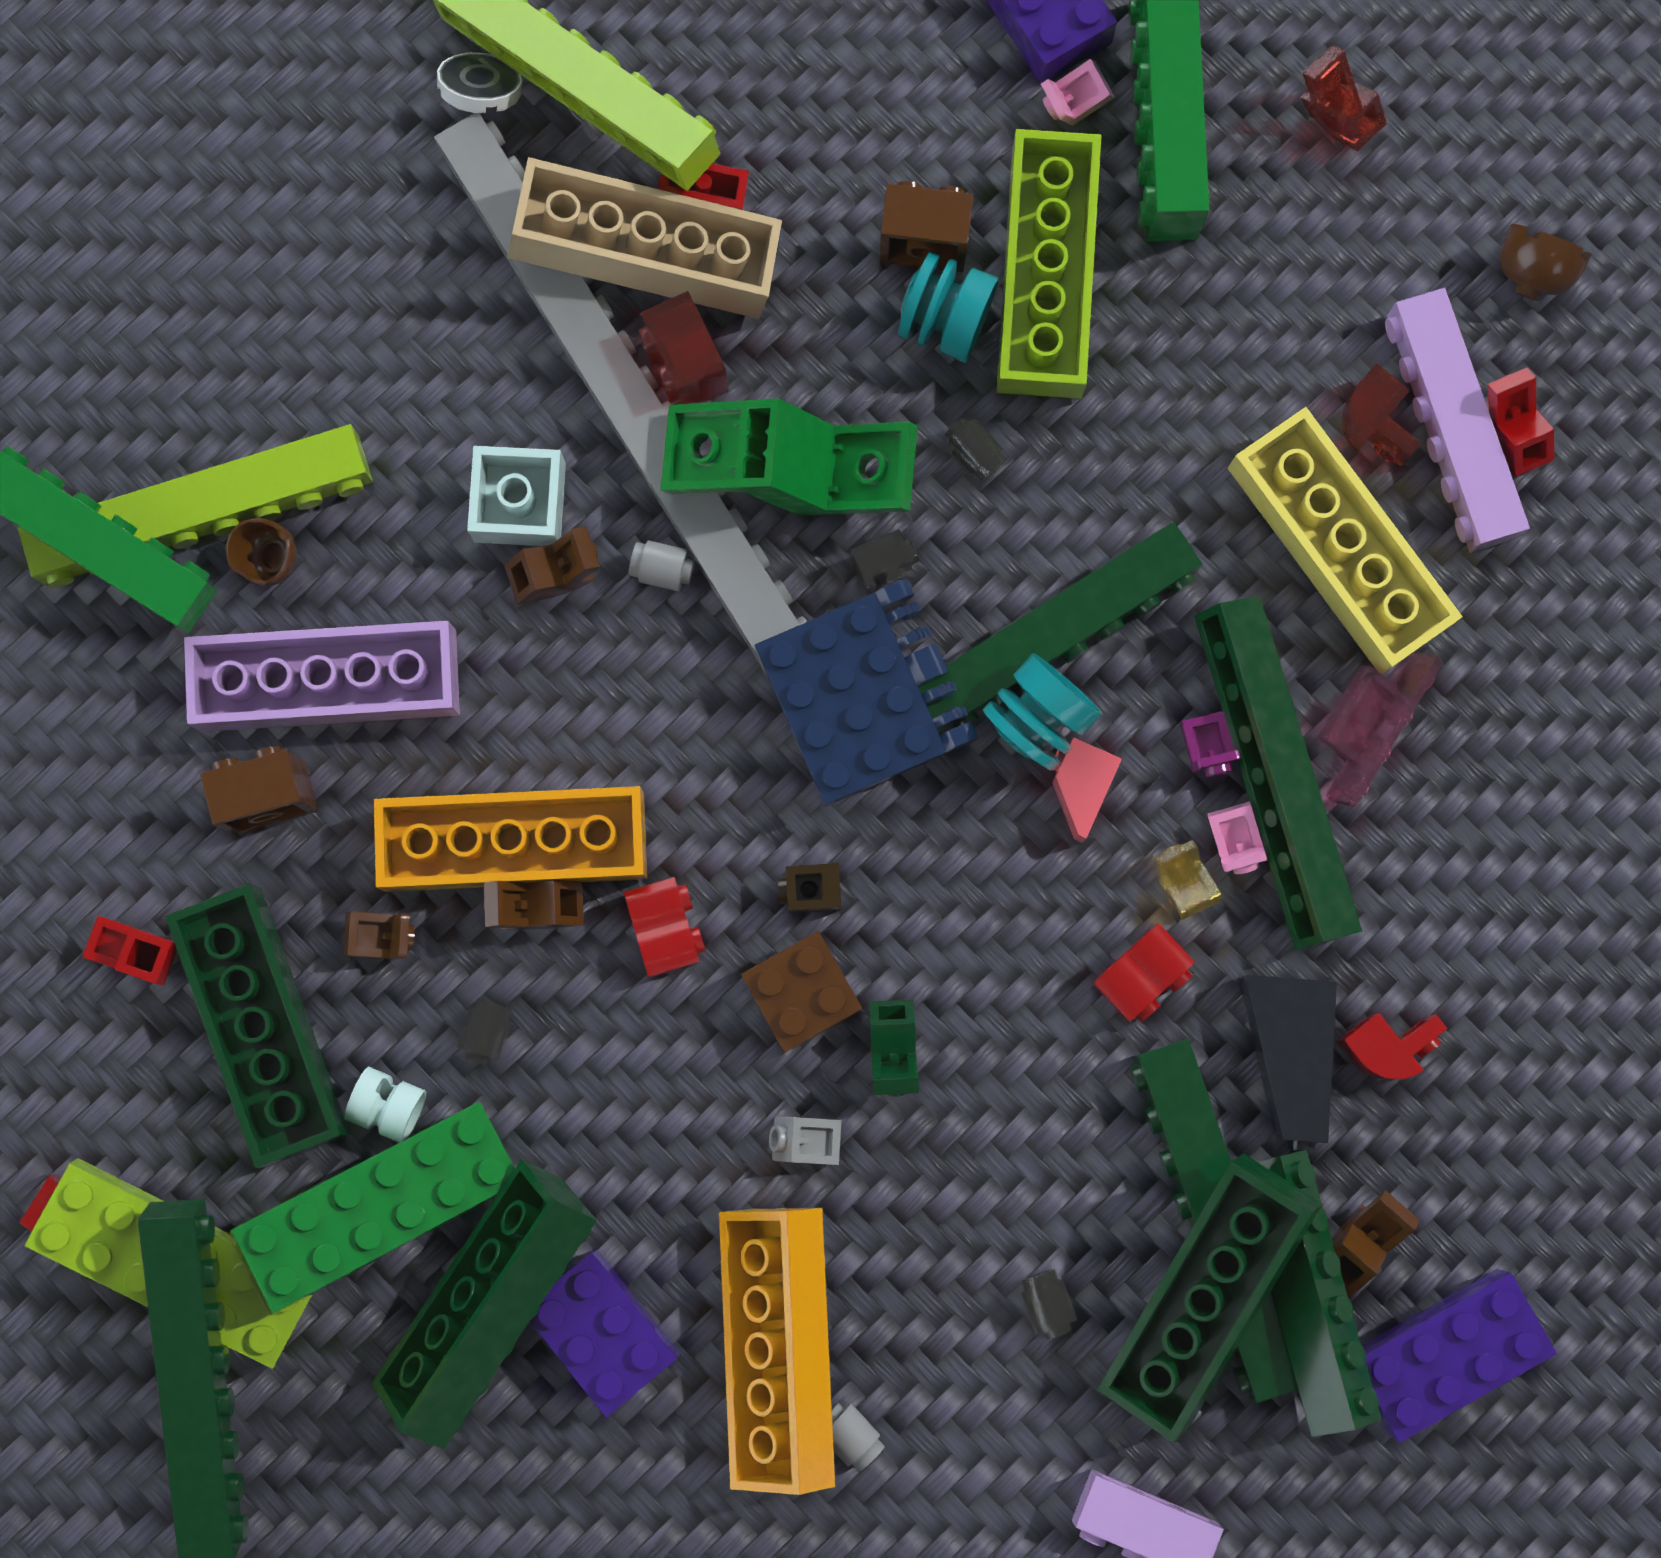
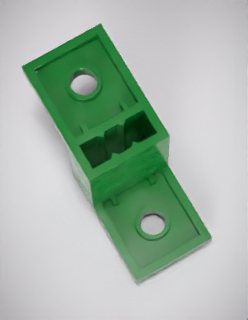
M779 398L669 405L660 490L668 494L745 492L797 515L910 512L918 426L911 422L834 426ZM708 438H711V450L707 456L701 458L700 447ZM877 458L879 467L876 474L866 479V465L872 459Z

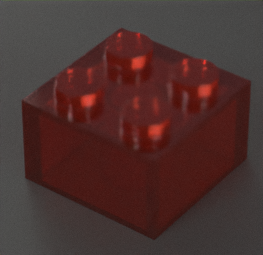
M689 291L641 312L644 325L643 328L638 330L642 339L641 344L651 366L660 365L656 368L661 379L659 382L670 404L676 401L678 404L706 403L729 392L726 368Z

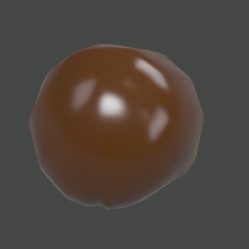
M262 518L241 521L230 531L225 545L227 564L230 570L241 575L250 583L260 586H273L281 583L292 572L298 554L291 533L280 524Z

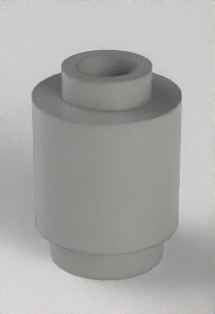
M650 540L646 544L636 542L631 556L629 576L637 577L639 583L679 592L682 584L690 585L695 560L688 558V549Z
M838 1402L832 1406L834 1452L848 1467L853 1465L860 1472L884 1449L885 1446L878 1439L880 1434L852 1403L847 1404L844 1408Z

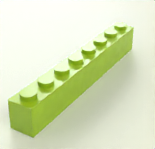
M432 0L443 21L686 191L691 188L721 154L715 139L716 130L705 118L699 115L695 118L684 111L682 105L673 96L667 93L662 96L654 91L651 84L638 72L628 73L621 68L619 62L609 52L602 50L599 53L593 49L586 38L577 30L571 29L567 31L561 27L557 19L544 8L537 10L529 4L528 0Z
M349 424L99 502L98 504L102 507L98 513L110 521L115 514L128 521L138 529L134 536L145 543H148L150 538L153 537L167 547L173 546V548L180 549L195 545L199 542V537L211 533L217 536L227 535L243 520L262 518L272 521L279 518L282 511L294 507L300 510L314 508L322 504L323 498L339 494L341 497L358 494L364 490V485L373 483V479L360 437L353 426ZM17 528L31 577L41 584L48 585L51 588L62 587L72 583L74 576L89 572L22 528Z

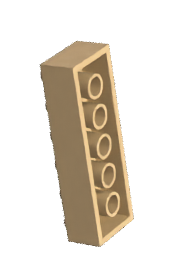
M528 157L507 258L759 319L769 297L782 220Z

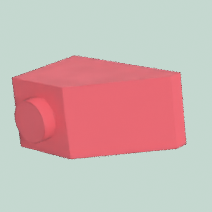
M1073 737L1069 743L1072 749L1068 754H1064L1059 750L1055 754L1060 763L1053 769L1056 771V775L1052 784L1074 840L1083 843L1087 839L1122 759Z

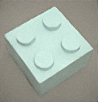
M473 446L467 531L475 543L544 546L553 544L561 537L566 462L561 450Z

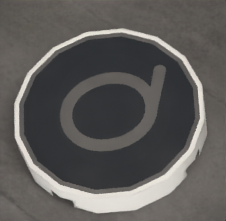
M463 53L454 55L441 63L437 70V89L441 90V97L447 103L460 110L472 113H486V107L497 106V112L504 111L517 103L522 92V78L518 72L491 54Z

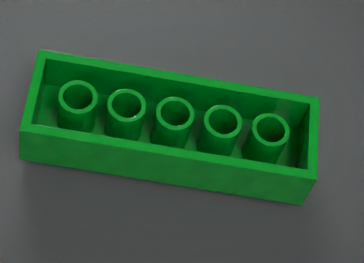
M1129 0V25H1136L1135 39L1131 40L1130 58L1131 65H1138L1137 79L1133 80L1132 99L1134 106L1140 105L1139 120H1135L1134 141L1135 146H1142L1141 160H1138L1136 165L1137 186H1144L1143 201H1139L1138 205L1139 227H1146L1147 242L1197 240L1209 213L1199 0Z
M479 1101L232 1229L230 1236L270 1315L273 1316L493 1199L498 1195L515 1168Z

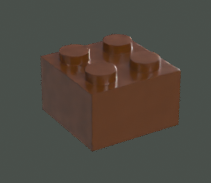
M900 181L896 185L887 184L881 230L880 263L921 267L928 253L932 251L941 255L939 270H944L948 261L953 259L957 261L956 271L963 272L974 194L965 193L962 188L956 186H943L939 190L922 188L919 183L913 181Z
M281 746L260 749L255 752L256 758L239 762L238 758L223 759L212 763V770L200 773L212 825L232 834L318 811L306 762L287 749L282 751Z
M819 931L741 974L785 1054L862 1011L859 1001Z

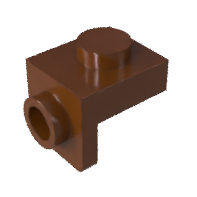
M346 912L343 956L393 960L407 958V951L412 949L414 943V927L412 924H409V914L393 915Z

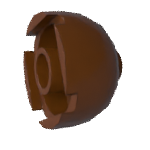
M1510 224L1500 250V267L1505 277L1517 284L1514 290L1515 293L1538 301L1541 294L1558 295L1568 291L1578 282L1591 257L1590 252H1583L1584 248L1549 233L1539 231V233H1534L1532 236L1525 233L1527 226Z

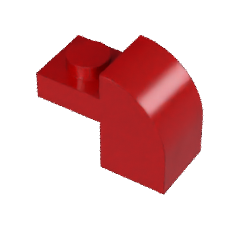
M1524 368L1489 383L1488 402L1486 405L1509 470L1513 475L1517 477L1554 461V429L1536 409V377L1528 368Z
M98 915L82 957L151 983L165 985L177 953V948L171 939Z
M1376 1013L1367 1016L1336 1040V1042L1352 1063L1363 1073L1384 1080L1405 1079L1424 1071L1413 1055L1417 1053L1422 1058L1441 1044L1438 1036L1448 1028L1437 1014L1429 1015L1398 1037L1381 1014Z

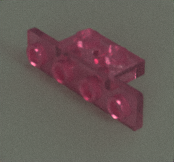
M1412 653L1394 683L1390 682L1372 666H1360L1317 737L1346 760V763L1327 792L1326 798L1334 803L1355 807L1367 794L1373 777L1381 764L1390 756L1392 746L1402 729L1413 718L1414 710L1425 691L1434 683L1436 673L1443 663L1438 656Z

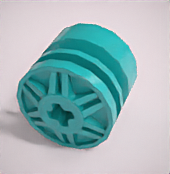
M930 251L921 267L914 273L904 296L900 310L901 322L898 337L908 341L917 324H920L922 327L918 338V345L924 347L936 330L942 333L940 354L966 363L986 320L997 289L999 277L972 268L962 284L954 281L957 261L950 259L942 275L939 276L937 272L941 255Z
M1032 653L1014 673L1018 684L1025 691L1023 695L1019 697L1015 693L1001 688L997 694L1010 709L1006 711L998 704L990 701L983 711L994 724L999 735L1017 752L1027 759L1038 762L1048 770H1053L1060 761L1048 745L1051 744L1064 754H1068L1072 748L1066 738L1060 733L1062 729L1066 727L1074 733L1084 736L1102 716V712L1064 675L1044 659Z

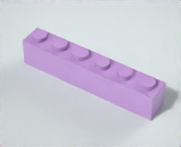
M1441 288L1396 302L1387 314L1385 321L1386 332L1391 343H1396L1401 355L1399 368L1402 378L1406 383L1410 382L1415 395L1413 409L1416 418L1420 423L1424 422L1429 435L1427 449L1430 458L1434 463L1438 462L1443 475L1441 479L1442 493L1448 503L1452 502L1457 515L1455 529L1458 538L1462 543L1467 544L1470 553L1519 538L1530 527L1446 289Z

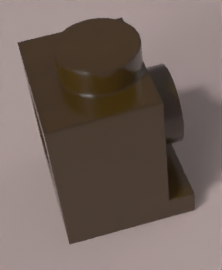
M839 863L786 866V877L778 878L779 904H788L789 913L840 911ZM807 882H812L818 887L817 894L812 898H806L801 893V887Z

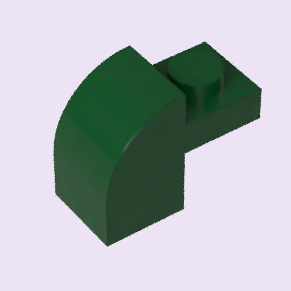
M913 1000L869 1001L871 1067L874 1095L898 1097L905 1094L919 1093Z

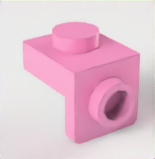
M1089 59L1057 82L1047 79L1041 83L1047 95L1042 100L1054 120L1060 119L1072 126L1115 98L1096 61Z
M1250 801L1208 813V819L1224 872L1233 870L1234 874L1248 873L1260 867L1259 862L1267 860Z

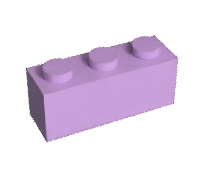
M1091 1469L1072 1518L1075 1527L1081 1530L1080 1538L1100 1547H1104L1106 1541L1123 1547L1121 1555L1126 1558H1213L1224 1530L1214 1520Z

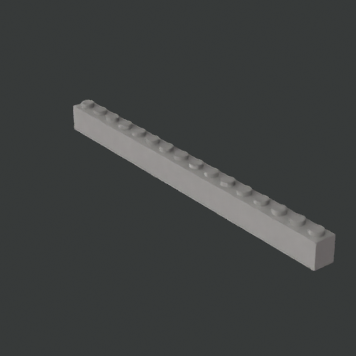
M473 113L437 134L434 138L440 153L507 258L525 172L514 155L507 158L500 146L505 144V140L495 123L491 121L486 124L480 113ZM507 258L766 674L754 644L807 622L803 616L796 619L788 607L793 600L781 580L775 583L771 580L765 570L771 565L763 550L758 544L750 546L743 535V532L748 530L743 518L735 507L728 511L720 497L725 495V492L668 494L660 490L668 410L671 404L668 400L661 404L653 391L658 388L655 378L646 365L641 368L637 366L631 356L636 353V349L624 330L618 333L615 331L609 321L614 318L610 306L602 295L595 298L587 286L592 283V279Z

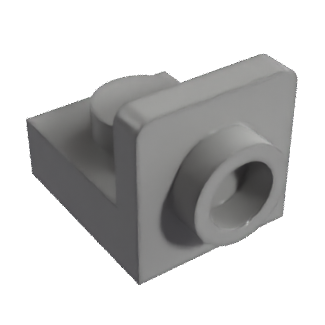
M776 1116L774 1126L769 1134L772 1160L839 1165L842 1120Z

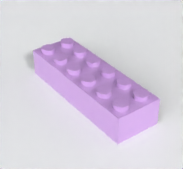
M449 621L184 637L187 724L200 732L460 716L456 630Z

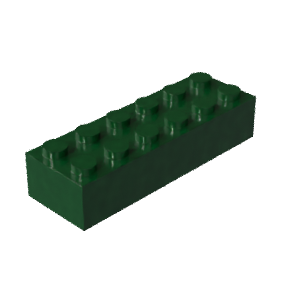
M246 884L166 915L165 918L255 1168L269 1167L350 1135L262 889L252 884Z
M1242 1154L1231 1161L1097 1390L1175 1443L1191 1426L1323 1204L1246 1154Z
M523 1159L520 1160L371 1383L401 1433L442 1449L446 1447L452 1436L462 1427L464 1418L478 1397L486 1391L491 1378L503 1360L512 1352L515 1342L529 1321L538 1313L541 1303L555 1282L563 1276L567 1264L579 1246L587 1240L591 1228L597 1220L562 1178Z

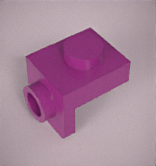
M1223 711L1180 722L1192 774L1205 771L1206 778L1232 771L1230 765L1235 764L1241 757L1239 750L1234 751Z

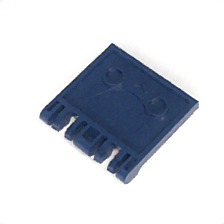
M907 579L896 581L873 594L754 644L825 807L979 739L972 722L958 726L939 736L938 730L968 716L965 706L952 708L933 720L926 706L952 696L957 689L954 682H948L932 688L922 695L918 689L944 677L949 671L937 644L920 649L907 657H904L902 651L933 636L929 627H919L896 640L891 626L910 620L921 612L918 602H913L899 607L886 615L884 613V610L901 604L914 596Z

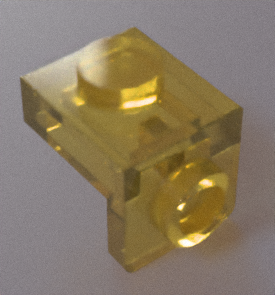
M1193 840L1183 845H1173L1155 859L1158 880L1182 920L1222 901L1221 892L1201 862L1198 847Z

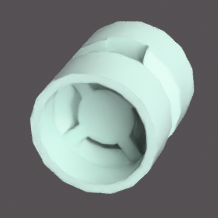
M368 1066L353 1089L346 1107L344 1119L366 1129L376 1125L380 1135L400 1143L408 1139L424 1106L427 1092L404 1081L394 1085L390 1075Z

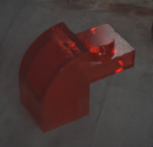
M1335 45L1330 46L1303 72L1308 91L1301 97L1302 102L1311 117L1335 140L1358 152L1387 124L1379 94L1354 82L1345 50Z
M1377 363L1360 381L1347 399L1342 412V429L1346 440L1356 452L1369 440L1374 445V451L1378 456L1389 463L1395 462L1402 467L1422 443L1392 420L1389 415L1410 390Z

